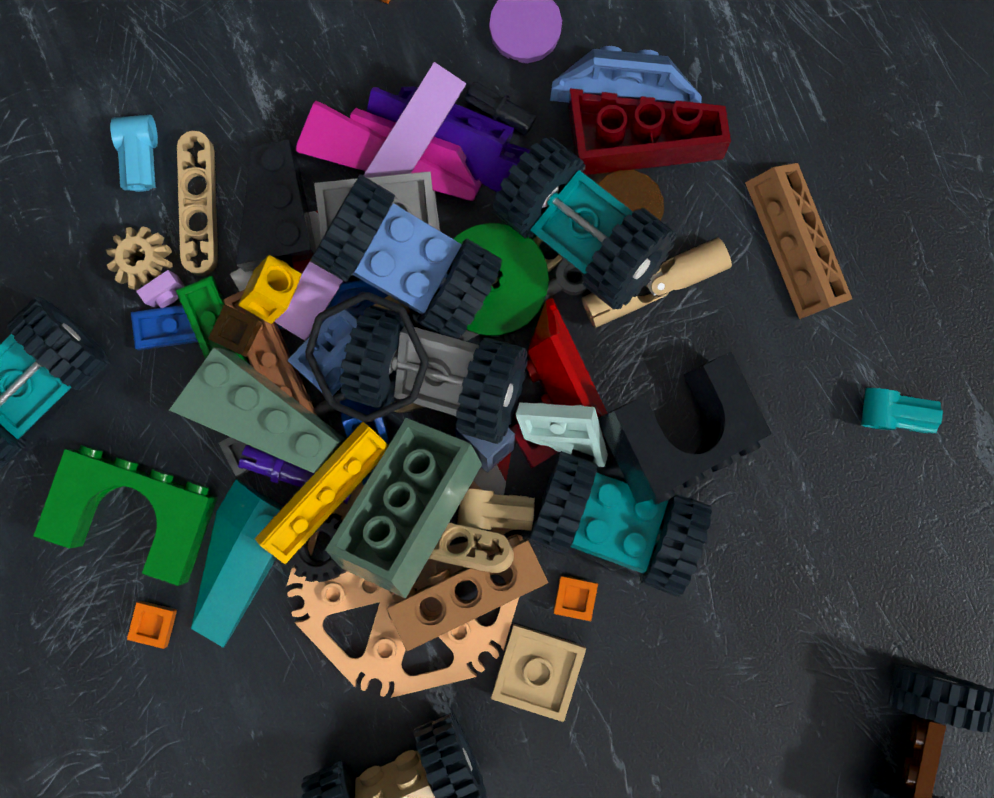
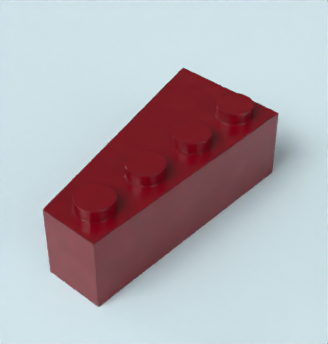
M570 88L568 110L574 154L584 161L585 170L583 173L585 175L724 159L731 143L726 106L678 100L675 103L655 101L653 97L641 96L640 99L617 97V93L602 92V95L583 93L582 89Z

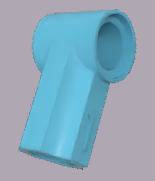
M152 115L112 118L110 130L114 147L118 151L120 187L123 190L136 192L149 191L152 188H156L153 148L157 147L158 135Z

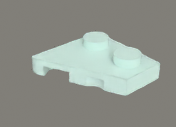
M519 403L516 417L525 440L549 446L555 451H562L570 455L573 449L594 456L593 463L599 467H605L608 453L595 407Z

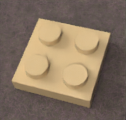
M513 623L491 699L564 722L586 647Z

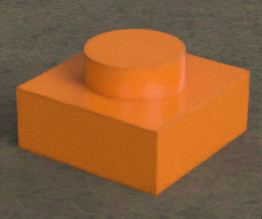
M560 575L553 613L591 621L598 583Z
M145 601L136 602L127 640L162 649L168 647L177 609Z

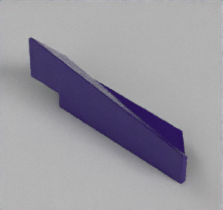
M414 86L402 87L399 95H393L379 89V87H373L369 97L367 112L397 122L418 88ZM457 104L453 105L434 136L459 145L466 155L465 163L474 179L480 180L482 184L495 192L502 190L501 182L504 178H508L510 175L509 170L513 164L517 165L520 162L519 157L524 152H530L529 149L509 143L514 128Z

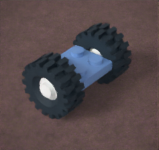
M360 174L332 220L310 262L345 282L353 272L352 275L420 313L417 323L434 333L459 339L460 335L462 336L466 331L468 324H471L477 311L481 309L486 296L489 295L492 289L491 286L496 281L497 273L501 268L502 259L468 238L460 244L393 203L395 194Z

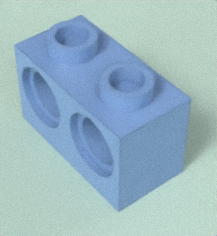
M346 310L327 318L322 323L313 351V355L332 396L343 385L340 383V376L344 372V369L341 368L342 360L346 358L347 354L344 351L346 344H349L351 341L350 333L352 328L357 327V319ZM308 338L287 361L322 392L306 359L305 351Z

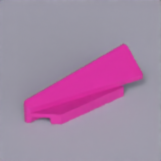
M315 101L297 142L296 151L367 171L396 122L358 108L353 110L349 118L327 105ZM433 137L412 173L431 171L432 190L469 201L475 199L482 185L480 180L474 179L465 163L466 155L459 145L437 137Z

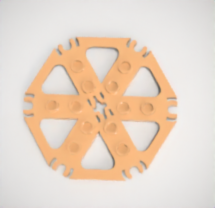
M362 481L351 492L352 495L348 505L342 502L333 512L341 515L342 520H344L363 489ZM474 481L469 489L482 490ZM492 527L491 532L504 535L511 530L519 529ZM319 531L314 533L308 542V550L311 556ZM514 534L506 538L509 539L517 535L520 541L523 540L520 534ZM468 541L449 545V552L453 554L463 552L468 546ZM478 543L477 550L486 552L488 556L499 551L497 546L494 551L482 550ZM428 559L413 587L418 591L429 585L427 578L445 569H448L451 575L464 567ZM294 567L291 569L287 586L292 583L303 584L302 587L293 588L287 593L288 597L299 595L305 602L303 608L292 611V616L301 617L306 613L310 616L306 620L296 621L295 624L354 687H356L357 678L360 672H362L365 676L360 684L361 690L366 691L369 681L376 678L382 682L380 696L384 697L389 691L390 682L394 681V692L391 698L477 677V674L470 669L467 663L472 662L473 667L482 673L485 670V666L478 659L481 652L487 651L497 659L499 652L496 646L490 643L491 640L498 643L504 651L519 599L517 598L500 606L497 620L490 626L481 625L475 618L438 636L453 652L454 660L450 666L418 675H409L402 668L406 649L387 611V607L394 602L392 595L395 593L348 571L340 574V577L328 581L309 582L305 581L306 577L296 576L294 574L296 571ZM509 567L503 572L490 573V575H500L507 582L512 576V569ZM428 597L421 602V609L427 616L434 617L442 612V604L438 599ZM380 602L365 653L359 658L349 657L325 632L323 627L324 619L330 614Z

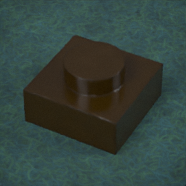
M224 304L208 339L240 355L247 356L263 322Z

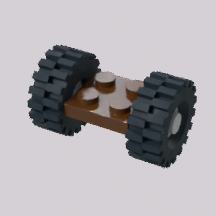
M896 665L888 704L896 709H901L903 712L920 717V720L913 718L910 728L909 741L913 742L912 757L905 756L901 779L905 780V786L897 783L890 784L886 781H873V783L871 782L868 798H945L935 796L933 793L946 731L945 724L976 732H990L994 715V689L934 671L906 665Z

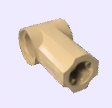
M468 489L459 505L457 525L491 530V527L532 531L535 498L517 495H497L495 491Z

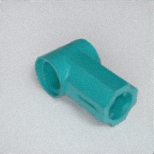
M865 389L861 426L882 430H896L898 428L927 434L937 433L943 416L941 402L901 396L900 392L889 389Z

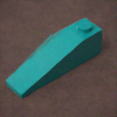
M238 479L233 483L216 513L191 629L221 647L226 646L277 559L262 548L255 538L284 507Z

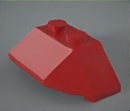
M553 297L546 300L527 351L529 359L526 367L527 373L533 383L539 380L545 392L544 395L540 396L542 403L595 407L597 417H600L607 413L603 402L558 311Z

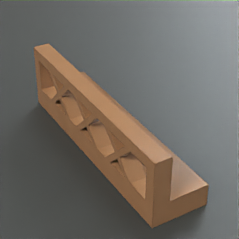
M799 164L776 166L745 182L799 319L852 300ZM786 175L789 176L793 189L791 188ZM802 214H804L807 223L804 221ZM815 247L818 249L821 258L818 256ZM829 281L831 282L837 297L834 296Z

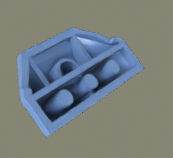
M615 46L592 49L552 81L550 101L569 103L570 88L582 89L583 93L587 94L617 93V97L640 99L641 96L653 97L655 101L675 103L676 100L701 103L702 96L668 56H661L653 50H639L637 53L622 52L620 48Z

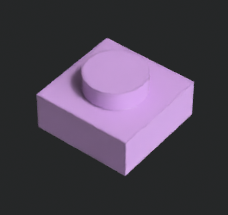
M167 270L137 290V293L145 304L154 308L158 306L164 308L179 298L176 290L185 287L178 275Z

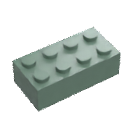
M405 418L325 551L342 569L406 599L482 466L472 444Z

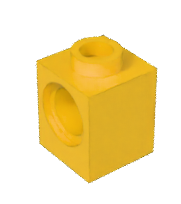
M268 255L253 270L238 306L272 324L288 309L302 274L291 268L285 261Z

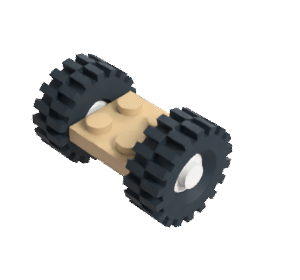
M451 712L414 729L418 751H406L399 755L395 761L382 767H370L357 778H353L351 769L347 768L345 762L340 761L302 779L303 783H301V789L304 792L302 798L488 797L482 775L479 772L477 761L472 754V749L466 740V735L463 729L461 730L455 715Z

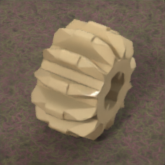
M144 226L139 229L138 233L131 227L126 228L125 239L118 235L113 236L114 242L118 244L117 248L106 249L107 254L115 258L107 264L108 269L112 272H117L115 280L118 283L124 284L127 282L128 287L132 290H138L141 284L144 286L152 281L154 277L156 278L161 275L162 268L169 269L173 267L172 262L164 259L172 253L169 246L162 245L164 237L159 233L151 234V230ZM145 254V258L143 261L138 260L135 263L136 256L142 257V255Z

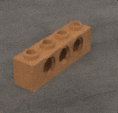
M517 535L507 539L512 546L514 559L510 566L512 576L505 583L495 582L491 578L490 572L464 567L450 575L449 570L445 569L427 578L428 586L418 591H415L414 587H412L406 599L397 594L392 595L394 602L387 607V611L406 651L418 647L548 584L549 582L528 539L525 538L520 541ZM497 546L499 551L489 556L491 560H493L495 555L503 554L499 546ZM469 580L477 586L478 592L474 598L464 600L456 594L455 587L460 581ZM434 597L441 602L442 612L434 617L427 616L421 609V602L425 598Z

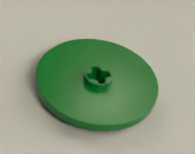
M481 224L461 232L454 238L455 241L462 244L468 238L502 259V265L498 273L503 276L499 279L500 287L494 289L491 286L492 289L484 299V304L477 311L471 324H468L466 330L484 336H501L521 329L537 315L547 295L549 275L547 263L541 250L528 236L524 238L513 228L504 224Z

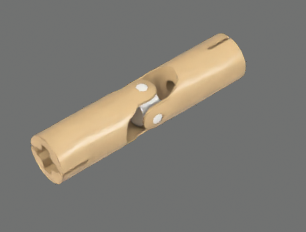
M717 237L662 263L659 271L650 278L651 281L646 286L651 294L632 297L631 301L626 306L623 304L621 309L613 310L593 293L582 297V303L594 328H597L663 298L672 290L687 288L730 269L732 266L731 258L725 244Z

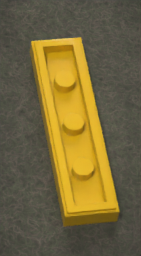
M362 422L256 536V542L282 563L286 564L372 471L389 445L366 423Z

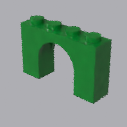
M80 445L79 450L65 449L34 537L69 549L81 547L84 545L95 511L101 500L108 493L119 487L133 488L150 501L157 519L156 534L142 574L177 586L187 583L218 499L216 496L207 494L209 487L187 481L186 486L172 482L174 475L156 469H151L150 474L137 470L138 463L125 458L116 457L114 462L102 458L103 451L90 446Z

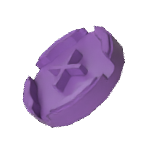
M498 0L491 11L489 31L492 42L501 55L508 59L510 57L513 60H518L520 63H531L542 60L553 52L560 39L562 18L559 7L553 0Z

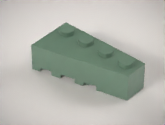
M213 348L169 409V411L312 473H316L346 440L344 436L314 413L308 411L297 400L286 394L280 387L255 370L230 349Z

